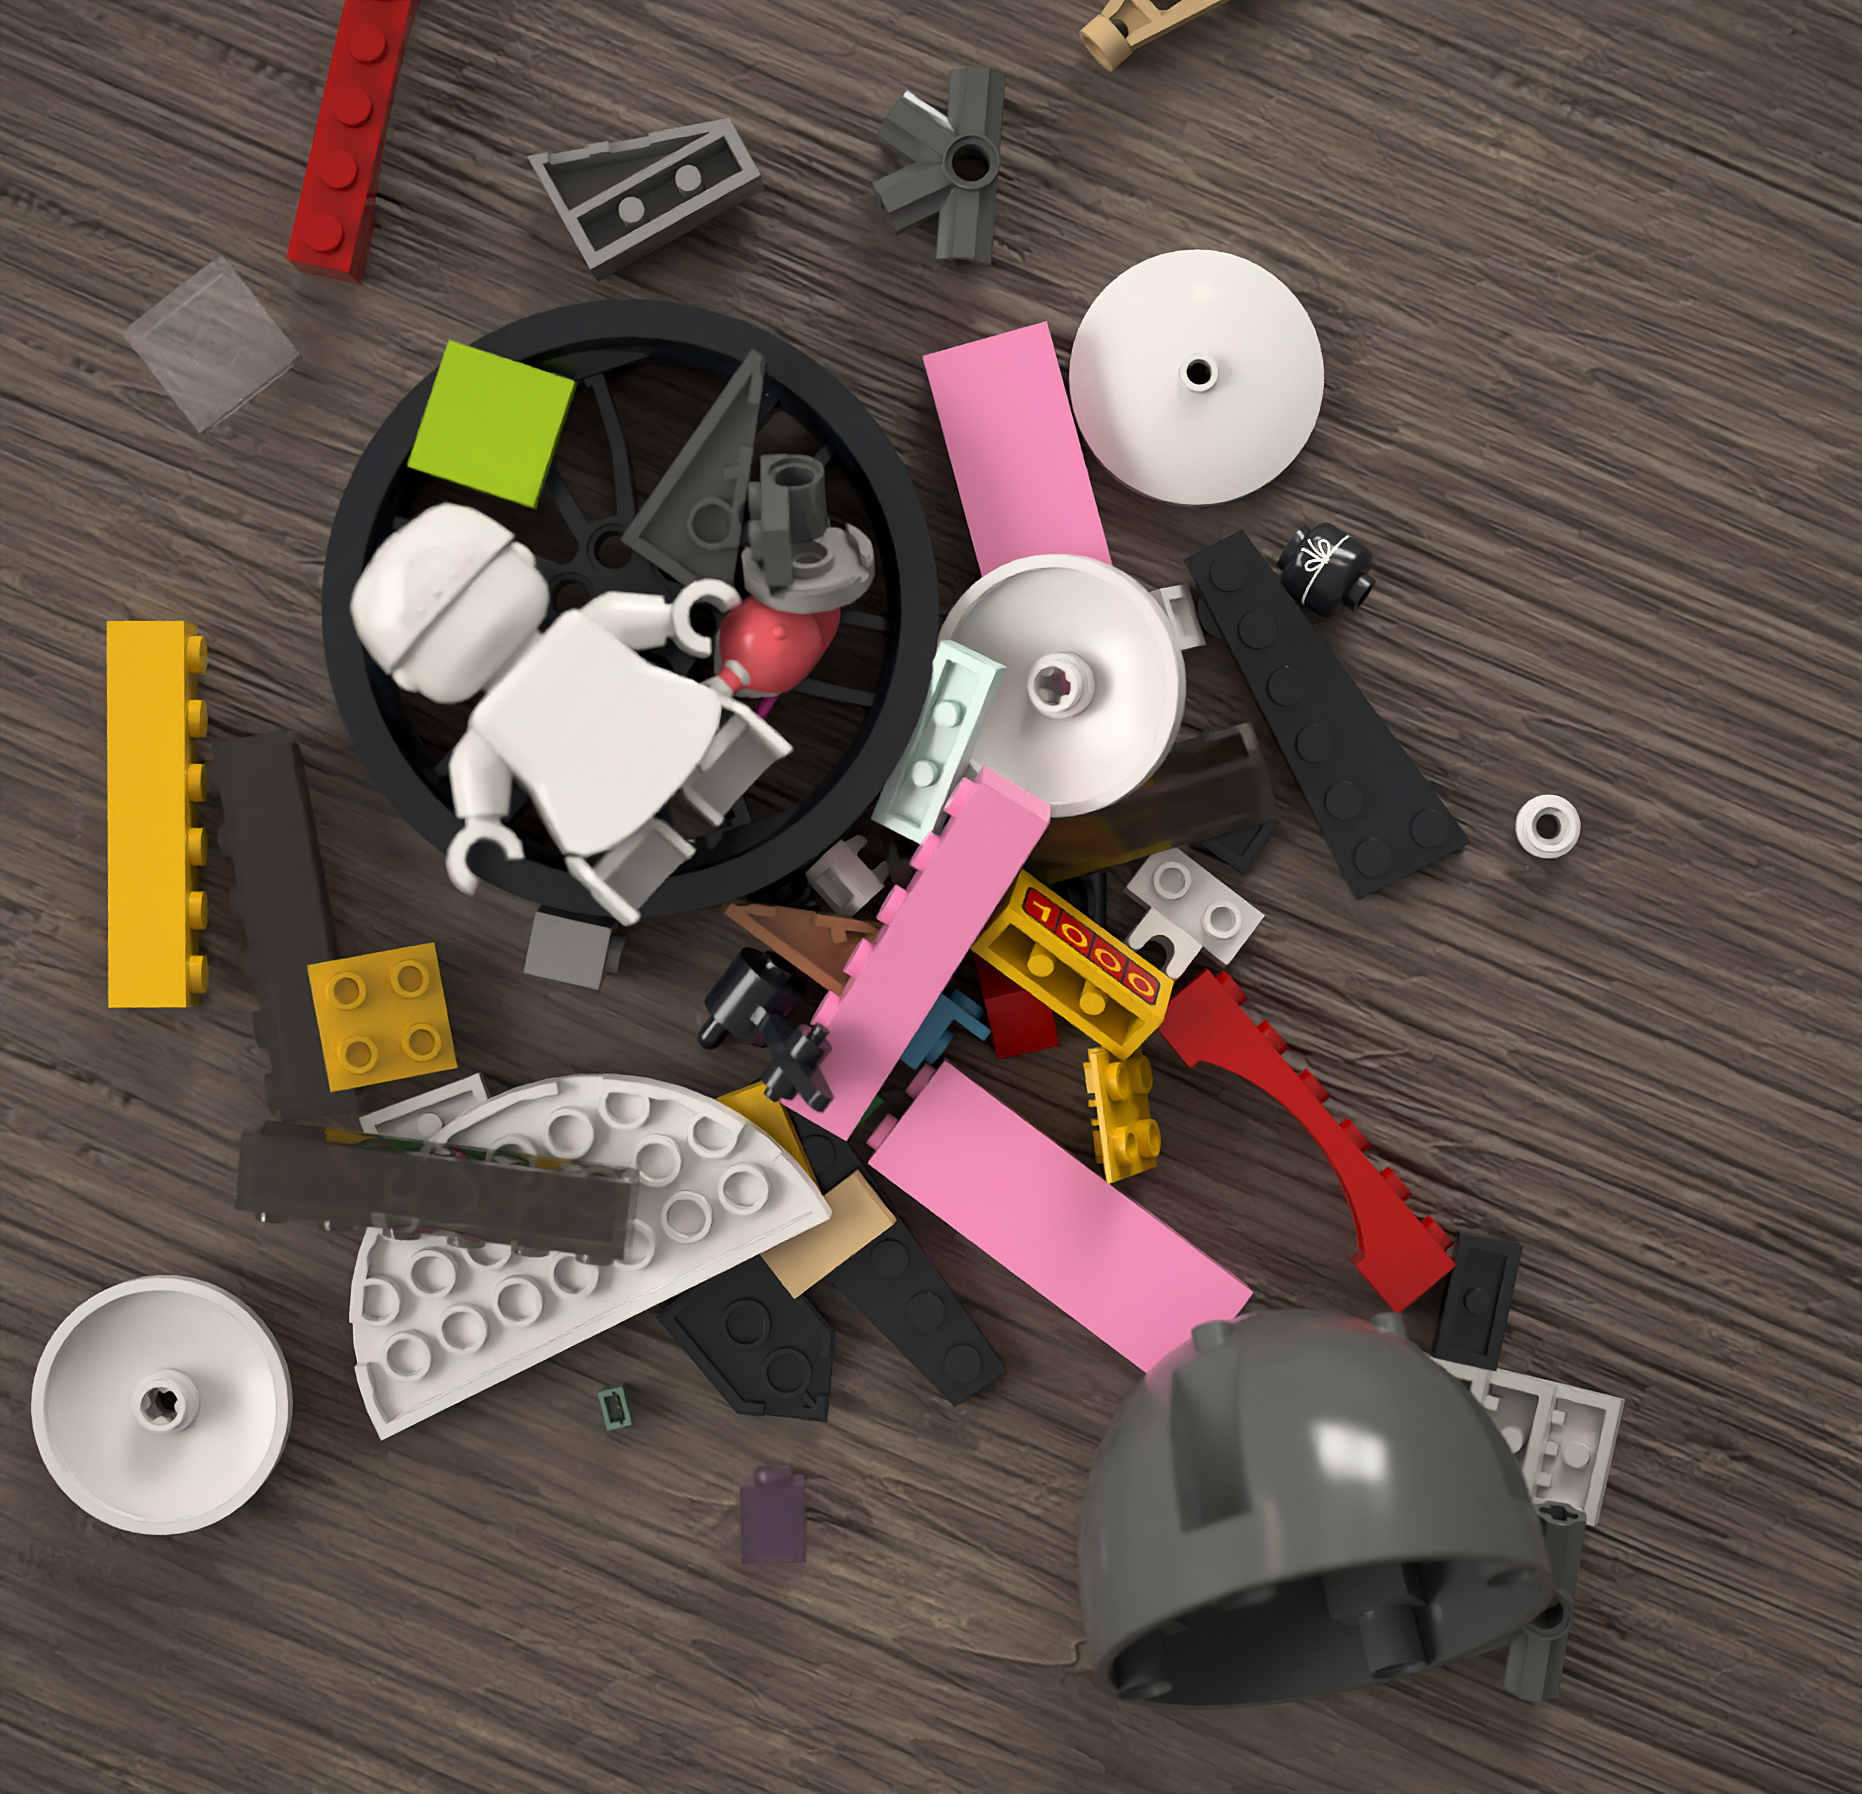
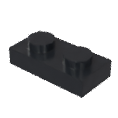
M1457 1231L1451 1256L1456 1266L1447 1275L1430 1354L1433 1358L1497 1371L1523 1250L1522 1245Z

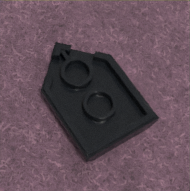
M760 1254L687 1289L656 1316L737 1414L802 1418L801 1420L820 1422L828 1421L835 1330L804 1293L795 1299L792 1297Z

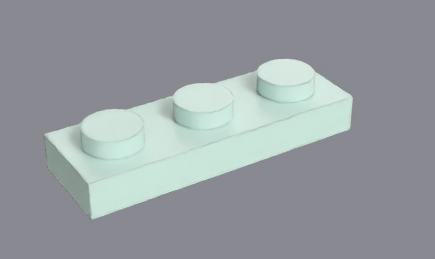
M952 640L940 642L932 663L933 673L918 723L897 766L884 784L871 817L872 820L921 844L929 831L938 836L940 835L948 813L944 811L945 805L964 776L1007 668Z

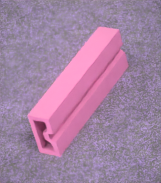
M1047 321L922 356L981 576L984 577L991 571L1012 561L1046 554L1084 556L1113 566ZM1064 674L1061 679V688L1066 695H1069L1071 682L1066 680Z
M946 1058L942 1060L937 1068L928 1062L923 1065L904 1091L914 1100L899 1119L888 1112L866 1141V1144L875 1150L868 1159L870 1166L1146 1373L1165 1355L1191 1338V1330L1195 1326L1209 1321H1227L1235 1318L1253 1294V1291L1247 1284L1114 1184L1107 1183L1105 1177Z

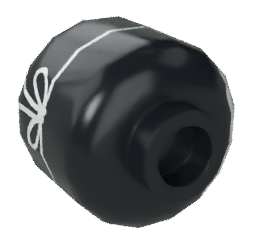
M1327 522L1321 523L1313 529L1306 525L1301 527L1289 541L1277 562V568L1283 571L1281 583L1289 594L1325 618L1337 615L1345 607L1353 612L1358 610L1376 583V580L1368 575L1372 565V552L1366 546Z

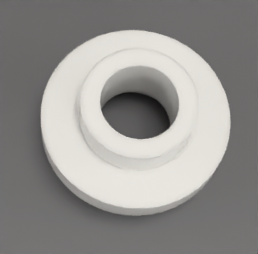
M1541 795L1529 800L1520 809L1515 824L1516 835L1521 846L1530 854L1540 858H1556L1566 854L1576 844L1581 828L1579 815L1573 805L1556 795ZM1545 814L1552 816L1558 825L1556 834L1550 839L1542 838L1536 830L1538 819Z

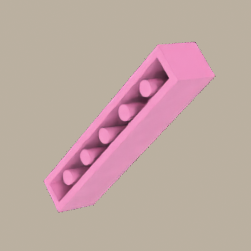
M984 765L973 782L965 777L960 780L944 808V811L951 815L948 823L939 836L929 831L924 837L910 862L911 866L918 869L906 889L898 885L893 887L876 917L884 925L872 943L864 938L859 941L843 972L851 976L840 995L829 991L811 1020V1025L815 1026L816 1023H821L830 1032L826 1039L831 1044L832 1051L819 1068L835 1097L824 1113H819L809 1107L800 1094L792 1101L781 1098V1104L843 1140H848L1050 821V804Z

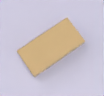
M858 1169L823 1195L833 1212L829 1220L760 1253L761 1257L794 1299L897 1221Z

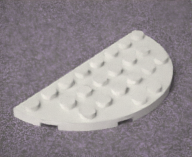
M576 1074L548 1078L522 1085L489 1098L446 1125L431 1137L418 1154L428 1161L446 1143L487 1148L489 1150L486 1156V1168L490 1177L496 1183L508 1188L521 1187L533 1178L537 1169L536 1155L579 1160L578 1172L572 1183L558 1196L535 1194L521 1203L517 1213L488 1218H457L423 1213L422 1207L416 1200L407 1195H401L390 1187L388 1188L369 1222L358 1252L351 1286L349 1323H353V1340L357 1359L355 1373L367 1412L382 1441L829 1220L833 1212L816 1184L799 1163L768 1133L742 1114L722 1103L679 1085L647 1077L622 1074ZM502 1150L528 1154L531 1165L527 1175L518 1181H506L500 1178L492 1165L495 1151ZM446 1165L437 1169L430 1184V1196L434 1205L443 1213L451 1216H461L471 1212L477 1206L481 1196V1188L478 1179L470 1170L461 1166ZM455 1172L466 1175L474 1186L472 1202L467 1207L459 1210L445 1207L439 1201L436 1194L437 1183L439 1182L442 1185L452 1184L456 1178ZM396 1200L405 1201L411 1204L416 1211L394 1205ZM534 1201H548L542 1205L525 1211L527 1206Z

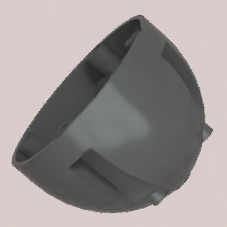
M1260 1310L1249 1312L1227 1321L1215 1320L1195 1326L1191 1330L1192 1337L1165 1355L1135 1385L1117 1410L1096 1451L1084 1490L1078 1528L1077 1576L1094 1678L1098 1687L1104 1693L1117 1700L1134 1705L1178 1710L1246 1708L1324 1697L1389 1682L1462 1658L1507 1637L1528 1624L1545 1610L1555 1593V1581L1539 1518L1528 1484L1508 1442L1491 1415L1470 1390L1443 1366L1430 1359L1416 1344L1408 1340L1403 1316L1400 1313H1382L1363 1320L1324 1310Z

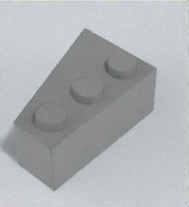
M729 118L648 133L649 136L614 143L604 141L589 144L588 148L551 155L546 152L527 156L597 282L764 190L761 174Z

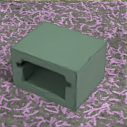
M625 1382L600 1388L598 1397L607 1431L632 1425L635 1419Z

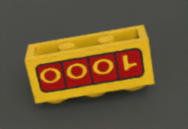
M1022 868L1016 874L970 946L972 951L1123 1062L1164 1021L1174 981Z

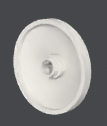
M1181 250L1147 259L1131 267L1111 282L1095 299L1078 329L1072 347L1068 374L1069 399L1077 429L1085 445L1103 469L1119 483L1141 496L1160 503L1180 507H1210L1244 498L1260 490L1280 475L1296 458L1307 442L1320 411L1324 388L1323 357L1315 328L1307 312L1294 294L1274 275L1262 267L1232 254L1212 250ZM1194 363H1202L1206 365L1205 373L1210 376V380L1202 385L1194 384L1187 377V369H1191Z
M1069 554L1030 556L1002 565L986 574L973 584L951 609L938 635L936 653L941 641L952 640L1007 667L964 773L967 779L973 782L984 765L1050 804V817H1067L1097 811L1128 797L1140 788L1163 763L1172 748L1183 717L1186 699L1185 666L1180 644L1167 615L1151 594L1132 577L1105 562L1089 557ZM1064 674L1066 680L1071 682L1069 695H1066L1061 688V679Z
M177 1275L146 1276L128 1280L100 1292L77 1307L62 1322L46 1345L35 1373L31 1397V1415L36 1443L47 1469L59 1487L73 1502L95 1518L123 1530L148 1535L179 1534L197 1530L223 1519L241 1507L262 1487L278 1464L286 1446L293 1414L292 1384L288 1366L278 1342L264 1321L248 1305L228 1291L205 1281ZM171 1390L176 1395L178 1400L174 1404L175 1410H170L162 1404L161 1393Z

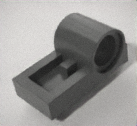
M787 454L760 455L761 482L748 483L751 518L749 520L752 561H765L767 587L793 585L792 544L814 541L820 538L828 527L824 468L819 461L808 456H787Z

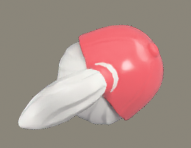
M752 595L748 596L737 607L733 608L721 622V628L716 636L714 652L715 677L708 678L699 684L713 689L717 694L731 700L732 696L759 698L773 697L782 692H788L801 683L820 661L837 631L840 621V607L825 612L801 614L776 610L758 602Z

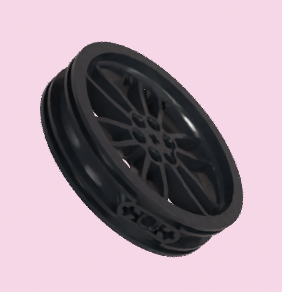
M643 299L584 302L528 316L507 324L469 344V347L575 381L577 386L574 394L588 389L591 394L595 393L611 445L617 514L616 516H608L596 520L591 524L560 475L554 457L552 459L545 483L578 541L579 548L575 557L569 563L563 565L533 554L535 559L534 568L547 583L549 594L546 615L537 629H550L562 616L557 609L556 598L559 591L569 584L584 585L589 593V602L608 592L663 596L665 604H673L678 595L687 588L681 582L667 580L663 576L660 567L634 549L629 562L619 569L605 568L599 560V550L602 543L611 536H622L639 512L631 451L607 379L649 365H663L689 369L730 381L753 348L766 357L755 437L774 414L783 411L820 443V451L813 458L822 464L824 473L829 467L838 466L846 476L858 496L875 536L884 573L887 612L877 616L840 608L838 626L876 632L885 637L882 664L875 690L864 692L805 678L788 692L861 707L865 712V716L860 727L837 764L824 780L793 809L753 821L745 794L743 793L732 805L736 817L730 819L732 826L687 840L686 842L696 851L662 882L638 909L637 913L640 915L639 918L712 908L737 898L747 897L748 894L781 879L794 870L799 871L842 839L864 817L880 797L884 784L897 766L916 728L933 673L932 663L936 655L939 633V588L934 550L917 492L890 440L860 401L835 376L814 359L790 343L746 321L693 305ZM439 365L422 379L394 408L367 445L353 470L335 515L327 546L323 570L321 617L324 654L329 680L339 713L358 756L379 789L405 821L426 841L447 857L448 849L456 836L466 829V819L457 818L449 770L454 750L463 736L441 761H434L416 733L407 714L393 673L388 675L371 656L358 636L351 612L354 590L367 567L373 561L374 555L395 533H398L413 521L408 516L409 510L429 474L408 467V463L440 368ZM749 521L742 525L737 558L742 555L746 546L750 548ZM698 602L690 606L689 613L697 609H705L712 612L717 621V629L714 636L710 639L711 654L707 658L690 656L680 650L671 637L666 638L664 646L634 651V653L645 662L651 658H665L670 661L675 675L692 681L694 671L702 663L708 661L715 663L716 636L721 628V622L731 610L723 613L717 607L707 602ZM520 787L510 798L508 816L500 817V825L510 830L520 842L524 858L506 861L501 848L495 843L485 840L472 843L466 850L464 860L468 871L502 890L521 898L565 911L614 917L595 900L591 890L571 874L565 859L567 854L563 855L561 852L546 848L513 832L514 821L532 803L529 795ZM666 800L653 815L655 820L663 821L677 833L670 807Z

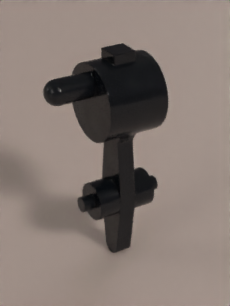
M744 947L704 999L705 1006L711 1016L698 1032V1043L706 1050H714L721 1045L729 1033H732L753 1046L760 1048L768 1047L774 1059L761 1075L762 1081L767 1086L764 1095L771 1101L777 1102L780 1097L792 1101L800 1094L809 1107L819 1113H824L835 1098L819 1068L832 1051V1046L826 1039L830 1032L821 1023H816L813 1028L800 1024L794 1031L787 1021L807 996L804 986L796 978L797 971L786 959L775 952L766 951L763 953L754 948Z

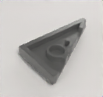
M753 348L620 539L687 587L694 582L710 579L722 581L733 588L766 357Z

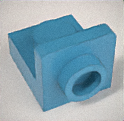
M957 988L949 998L941 993L899 1059L914 1070H916L922 1060L931 1065L942 1054L953 1037V1033L947 1030L953 1019L985 1041L991 1030L979 1022L986 1010Z

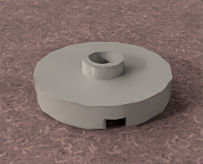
M827 519V530L820 538L807 543L792 544L793 585L770 587L766 585L765 561H752L751 549L746 546L742 553L746 589L758 602L779 611L805 614L830 611L847 605L868 590L875 576L871 541L858 528L846 523V531L840 528H833L830 526V519Z

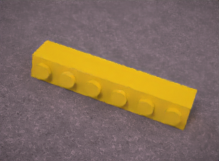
M107 621L108 1008H178L199 1005V994H205L208 988V960L206 955H199L198 930H205L207 927L209 911L206 892L198 891V866H205L208 858L207 831L205 828H198V802H205L208 793L206 765L198 764V738L206 737L208 714L205 700H197V674H205L207 644L204 636H197V625L186 621Z

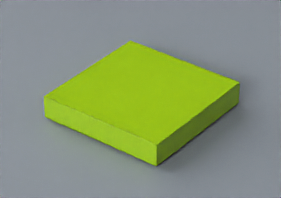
M449 340L408 467L536 510L577 384L575 381Z

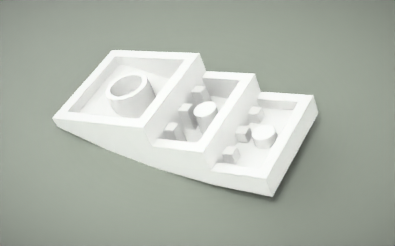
M1424 1352L1430 1359L1443 1366L1466 1386L1491 1415L1516 1458L1528 1484L1534 1504L1545 1503L1547 1500L1567 1503L1573 1508L1586 1513L1587 1525L1595 1526L1598 1524L1625 1399L1498 1368L1497 1371L1440 1360L1433 1358L1430 1355L1431 1353Z

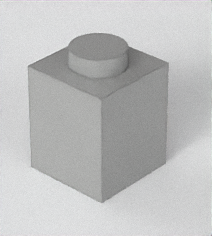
M541 904L535 914L523 973L599 990L608 972L618 974L621 967L626 937L616 935L619 921L615 917L570 912Z

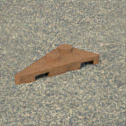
M739 898L724 903L719 909L825 989L837 995H840L851 977L843 972L859 941L864 938L872 943L884 925L883 922Z

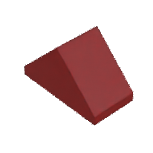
M972 951L997 1060L1059 1046L1052 1009Z

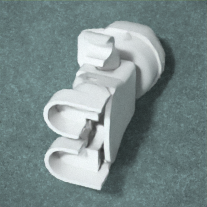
M444 504L429 509L398 533H395L374 555L373 561L367 567L354 590L351 612L358 636L371 656L388 675L393 673L395 681L404 689L409 691L419 690L425 696L441 703H456L469 699L480 689L488 693L487 697L477 706L469 719L468 731L456 746L449 764L457 818L466 819V829L456 836L448 849L446 865L449 877L459 890L470 896L474 894L478 879L468 871L464 859L467 848L477 841H491L498 845L504 852L506 861L524 858L520 842L510 830L500 825V817L508 816L513 779L529 795L540 819L561 853L564 855L570 852L565 859L571 874L588 887L595 900L624 926L633 924L640 917L637 911L683 861L690 858L696 851L666 823L661 820H655L652 815L677 788H680L683 800L715 828L725 819L723 816L750 785L772 763L784 757L792 749L784 739L763 720L758 718L747 706L719 695L713 689L652 666L634 653V651L664 646L666 638L671 637L677 647L690 656L707 658L711 654L710 638L699 636L690 627L688 620L690 606L698 602H707L724 613L737 607L741 603L740 597L735 589L724 582L710 579L694 582L678 595L673 604H665L663 596L608 592L593 599L581 610L565 612L542 635L537 628L546 615L549 594L547 583L534 568L535 559L530 550L522 544L512 543L515 535L496 521L471 508Z

